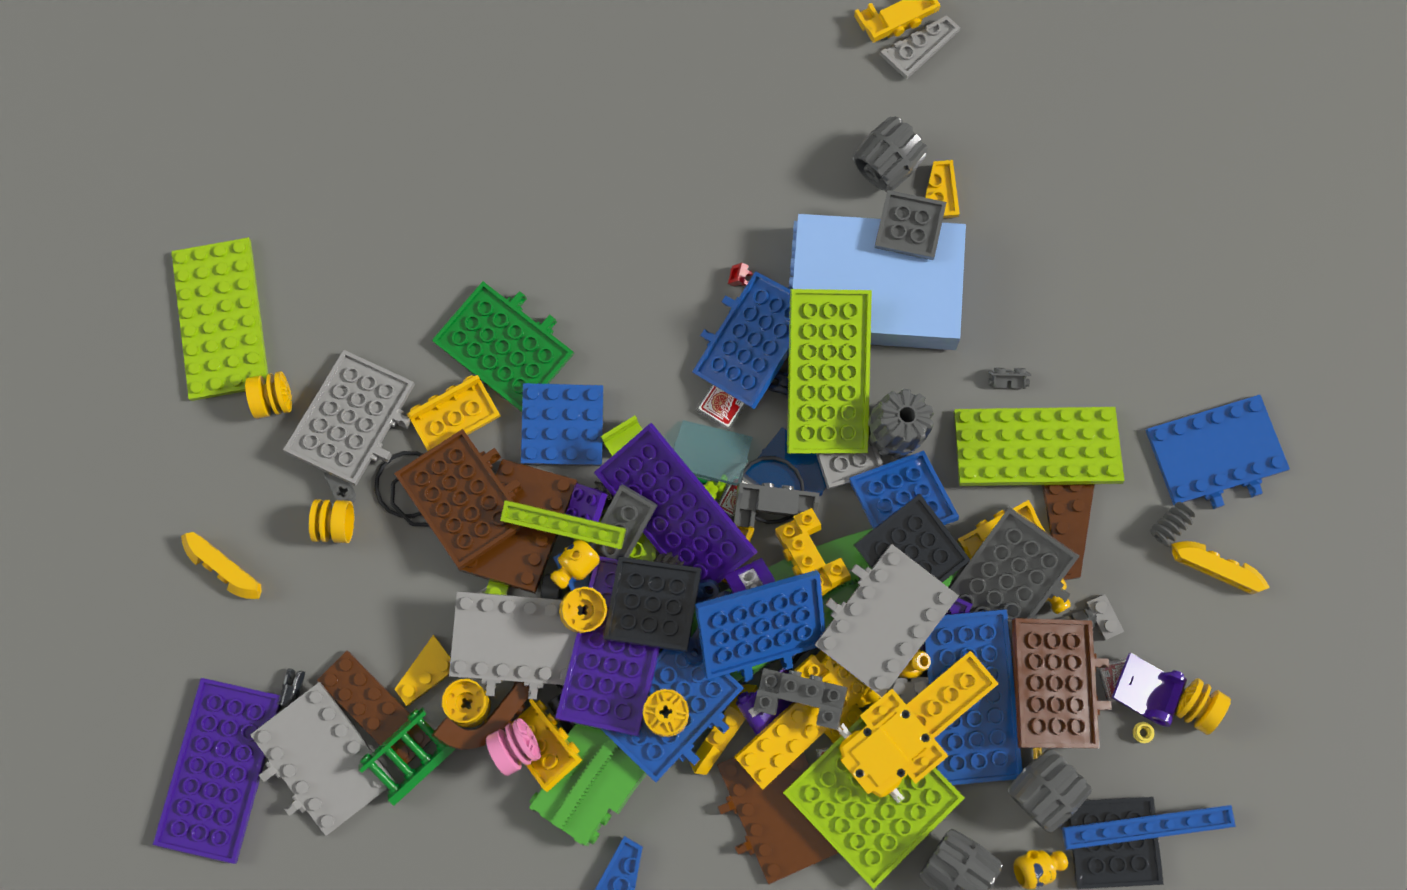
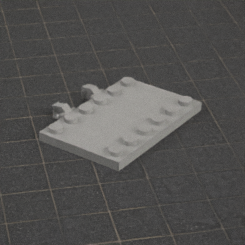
M343 350L284 447V453L356 486L371 460L376 462L377 459L388 463L392 457L389 451L382 448L383 444L381 443L390 427H394L397 424L408 429L411 424L410 419L403 415L404 411L401 408L415 386L414 382Z
M890 544L872 569L867 567L864 570L857 564L854 565L851 572L860 578L858 588L846 603L843 601L841 605L833 601L832 598L828 599L825 605L833 611L830 616L834 619L814 644L881 697L888 691L959 597V595L893 544Z
M457 591L449 676L482 679V684H487L486 696L495 695V684L501 683V680L524 682V685L529 686L528 699H537L538 688L543 689V683L564 685L577 632H572L566 628L560 620L559 607L562 600ZM578 606L579 611L577 614L582 615L583 606Z
M321 682L317 683L250 734L269 760L266 763L268 769L259 775L263 782H266L274 775L278 778L282 777L295 794L292 796L295 801L284 810L289 816L297 810H300L301 813L307 810L325 836L387 789L369 768L363 773L359 771L360 759L367 753L372 754L373 751ZM377 759L375 763L395 783V780L392 778V776L389 774V772L386 770V768L383 766L380 760Z

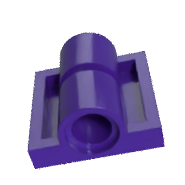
M576 483L566 514L599 522L608 494Z

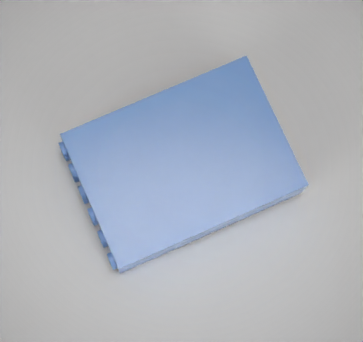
M798 214V221H794L790 265V276L792 277L789 278V289L872 290L871 345L945 350L957 349L961 335L966 224L942 223L934 260L874 248L881 219Z

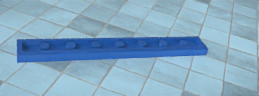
M1232 805L1063 827L1061 829L1065 850L1231 828L1236 827Z

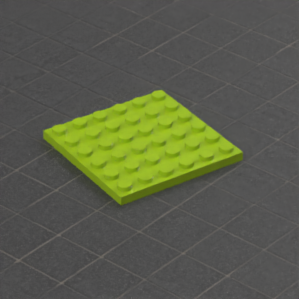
M860 717L848 730L852 733L853 731L861 730L866 724ZM841 736L783 794L870 887L875 889L964 797L936 767L916 784L906 775L897 787V790L904 797L903 800L898 797L899 803L890 794L878 797L871 792L868 795L840 761L842 755L839 747L844 739Z

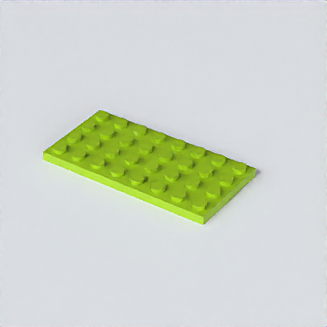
M250 238L171 251L189 400L195 401L245 392V381L249 377L261 375L266 382L268 369Z
M790 289L787 453H868L872 290Z
M1115 407L954 409L959 486L1123 484L1125 481Z

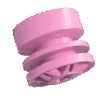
M517 719L513 724H508L505 727L506 732L499 729L486 737V744L491 758L498 769L506 776L520 770L522 767L521 762L524 765H529L532 761H536L541 757L538 742L529 726L522 719Z

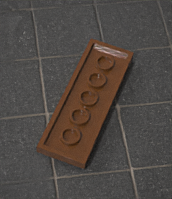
M346 651L317 680L322 683L332 697L379 745L384 743L409 720L407 717L410 713L349 651ZM417 724L407 731L408 735L422 749L432 741ZM401 739L391 746L407 765L416 757V754Z

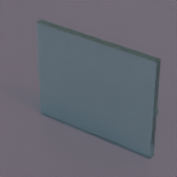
M683 420L677 441L674 443V450L695 476L737 486V484L741 483L744 468L748 462L747 457L753 437Z

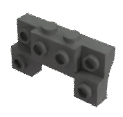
M739 483L737 484L732 521L736 526L753 528L756 512L793 517L812 508L816 514L820 493L794 490L793 486L782 485V488H777L772 483H762V486Z
M763 668L754 711L776 715L779 699L818 707L819 713L816 725L838 730L848 687L822 682L823 677L810 675V678L801 677L802 672L789 670V674Z

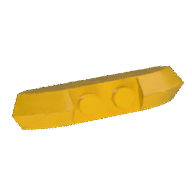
M195 532L185 533L181 536L183 548L189 559L195 565L203 562L201 565L210 572L215 570L219 574L217 576L218 579L225 584L229 582L227 590L230 593L246 599L260 598L262 592L261 584Z
M1182 541L1171 544L1172 555L1175 561L1251 595L1270 588L1264 577L1245 562L1241 567L1237 561L1225 560L1214 551L1207 552L1206 545L1197 542Z
M744 684V689L723 713L725 717L722 721L729 726V729L723 734L714 726L695 753L700 758L699 762L695 766L690 762L695 774L707 775L745 721L743 714L736 705L737 697L746 691L748 693L756 692L758 690L757 685Z

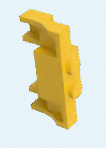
M901 0L881 10L878 14L873 4L870 3L868 8L861 12L859 9L855 10L854 17L862 31H866L874 43L885 37H898L905 30L918 27L922 23L923 18L938 12L941 5L938 0Z
M1029 500L1013 508L1044 530ZM1004 510L994 514L993 517L995 519L989 522L985 519L976 524L977 529L956 540L970 560L1005 513Z
M812 508L793 516V521L775 528V534L784 548L783 554L788 562L791 561L794 566L792 569L795 576L815 570L820 573L822 597L835 587L851 580V574L843 560L839 558L825 564L809 535L821 530V523Z

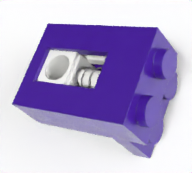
M762 558L725 575L732 593L776 581Z

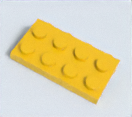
M478 375L465 378L463 383L458 386H450L445 390V393L439 396L434 395L428 399L427 403L412 407L407 414L427 451L461 429L469 435L501 417Z
M529 699L528 701L531 703V706L515 720L522 719L529 726L538 742L541 757L526 766L543 790L548 792L576 767L582 759L577 754L580 752L578 747L572 741L568 742V734L561 727L558 729L556 726L558 721L551 713L547 714L545 712L548 709L540 699L538 701Z

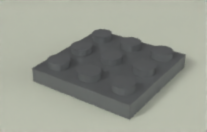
M887 190L874 248L934 260L947 202Z

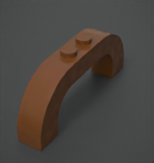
M514 681L511 690L479 728L465 730L457 726L449 718H444L431 736L440 743L454 749L466 750L486 745V737L499 729L506 732L505 727L508 724H512L510 721L515 714L518 716L524 710V702L528 698L529 686L524 685V682Z

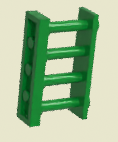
M423 707L420 710L415 709L407 717L408 721L372 754L367 753L359 761L361 763L359 764V771L361 773L369 768L389 789L387 797L393 806L455 750L440 743L431 736L435 730L423 719L426 715ZM415 724L437 745V750L432 754H427L408 735L407 731ZM399 739L421 760V764L416 769H411L391 748ZM383 753L405 774V779L400 784L394 783L375 763Z

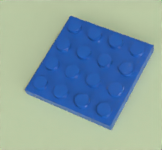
M523 383L521 464L602 466L603 385Z
M924 450L849 478L850 484L873 529L917 494H921L944 525L959 520V515Z

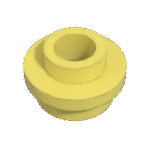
M1139 722L1133 728V737L1140 743H1148L1154 737V729L1147 722ZM1141 729H1144L1146 731V735L1144 737L1140 735Z

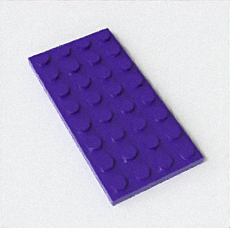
M652 423L647 425L594 472L613 497L616 495L620 485L623 484L658 505L643 531L644 535L668 564L701 568L700 581L711 579L719 583L725 578V575L735 571L758 552Z
M599 556L600 561L593 569L589 588L600 592L605 599L607 606L606 618L595 630L577 633L556 719L639 737L644 719V704L649 697L660 648L603 639L618 560ZM585 606L583 607L582 614L586 615V613L584 612V610L586 609Z
M205 678L200 679L153 845L237 864L260 781L259 775L262 773L266 760L265 754L250 734L279 713L280 705H278L280 695Z

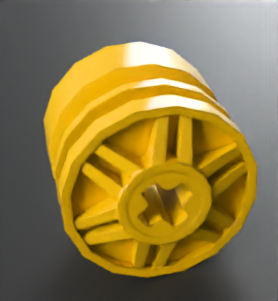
M282 371L276 372L275 376L272 373L267 374L266 382L261 375L246 379V397L250 411L255 419L269 417L271 415V407L277 415L281 414L282 411L284 413L291 412V390Z
M315 499L309 514V534L313 542H320V540L328 542L330 537H332L334 543H349L354 529V507L352 501L336 500L332 507L330 500H324L323 502L320 499Z
M576 588L565 595L560 603V620L572 632L585 633L595 630L606 618V601L601 593L593 588ZM585 606L584 612L586 615H578L579 609L577 607Z
M1196 678L1182 693L1175 716L1178 718L1184 717L1186 723L1191 722L1195 718L1194 728L1209 735L1224 718L1230 706L1231 698L1219 690L1214 691L1210 695L1211 685L1205 684L1203 686V680Z
M459 679L452 682L446 688L442 696V707L445 714L455 724L464 728H473L482 724L487 719L491 710V701L489 696H486V691L477 682L470 679ZM466 701H469L471 703L470 709L466 708Z
M662 689L648 697L644 704L643 716L646 725L653 733L661 737H672L684 730L688 723L689 710L687 702L681 694L674 690ZM664 707H668V710L672 711L668 718H664L660 714V712L664 711Z

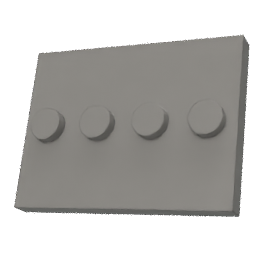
M868 442V453H816L827 490L850 484V477L883 466L880 454H878L879 451L874 446H870Z

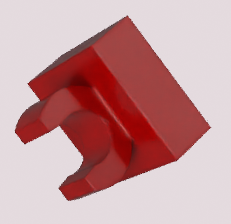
M745 263L733 265L728 284L731 286H747L749 281L745 280L746 276L753 275L748 270L749 265Z

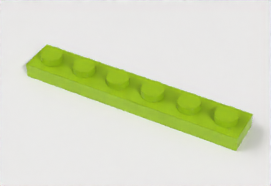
M508 500L504 502L500 520L617 549H622L626 528Z

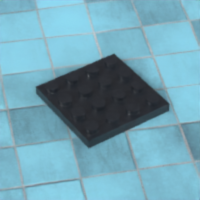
M917 494L853 545L872 569L890 544H893L942 583L970 561V558L921 494Z
M619 557L603 639L688 652L702 569Z
M1154 797L1085 800L1075 814L1069 818L1070 826L1156 815ZM1158 837L1072 849L1076 889L1164 885Z

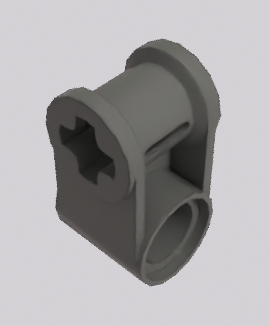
M327 472L324 473V477L334 497L337 500L352 501L353 504L356 500V493L352 484Z

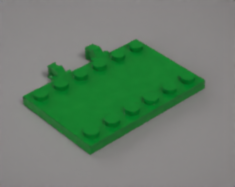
M482 281L432 341L472 374L478 375L482 382L522 412L523 383L549 384L574 355V352L552 335L554 332L552 328L557 323L554 317L549 314L541 324L539 321L536 323L522 312L521 306L527 300L523 293L519 291L513 299L511 297L505 299Z

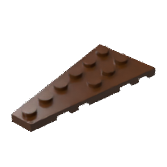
M1095 484L1042 485L1050 535L1079 555V558L1064 576V580L1079 579L1081 577Z

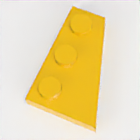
M953 160L933 162L925 198L947 202L943 218H954L960 215Z
M435 635L431 637L395 688V691L406 706L412 704L449 676L451 657Z

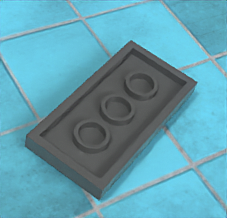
M620 485L601 522L626 528L622 549L589 542V545L601 557L617 560L619 557L629 558L658 505L625 485Z

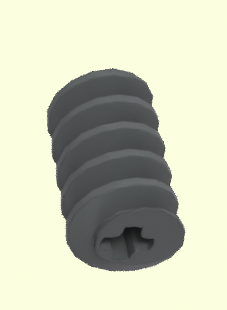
M1177 502L1175 507L1169 510V513H1165L1163 518L1158 520V524L1152 526L1151 534L1158 542L1169 547L1171 544L1168 539L1175 542L1176 537L1174 533L1181 536L1182 532L1179 528L1186 531L1188 528L1185 523L1192 525L1191 517L1195 518V514L1187 505Z

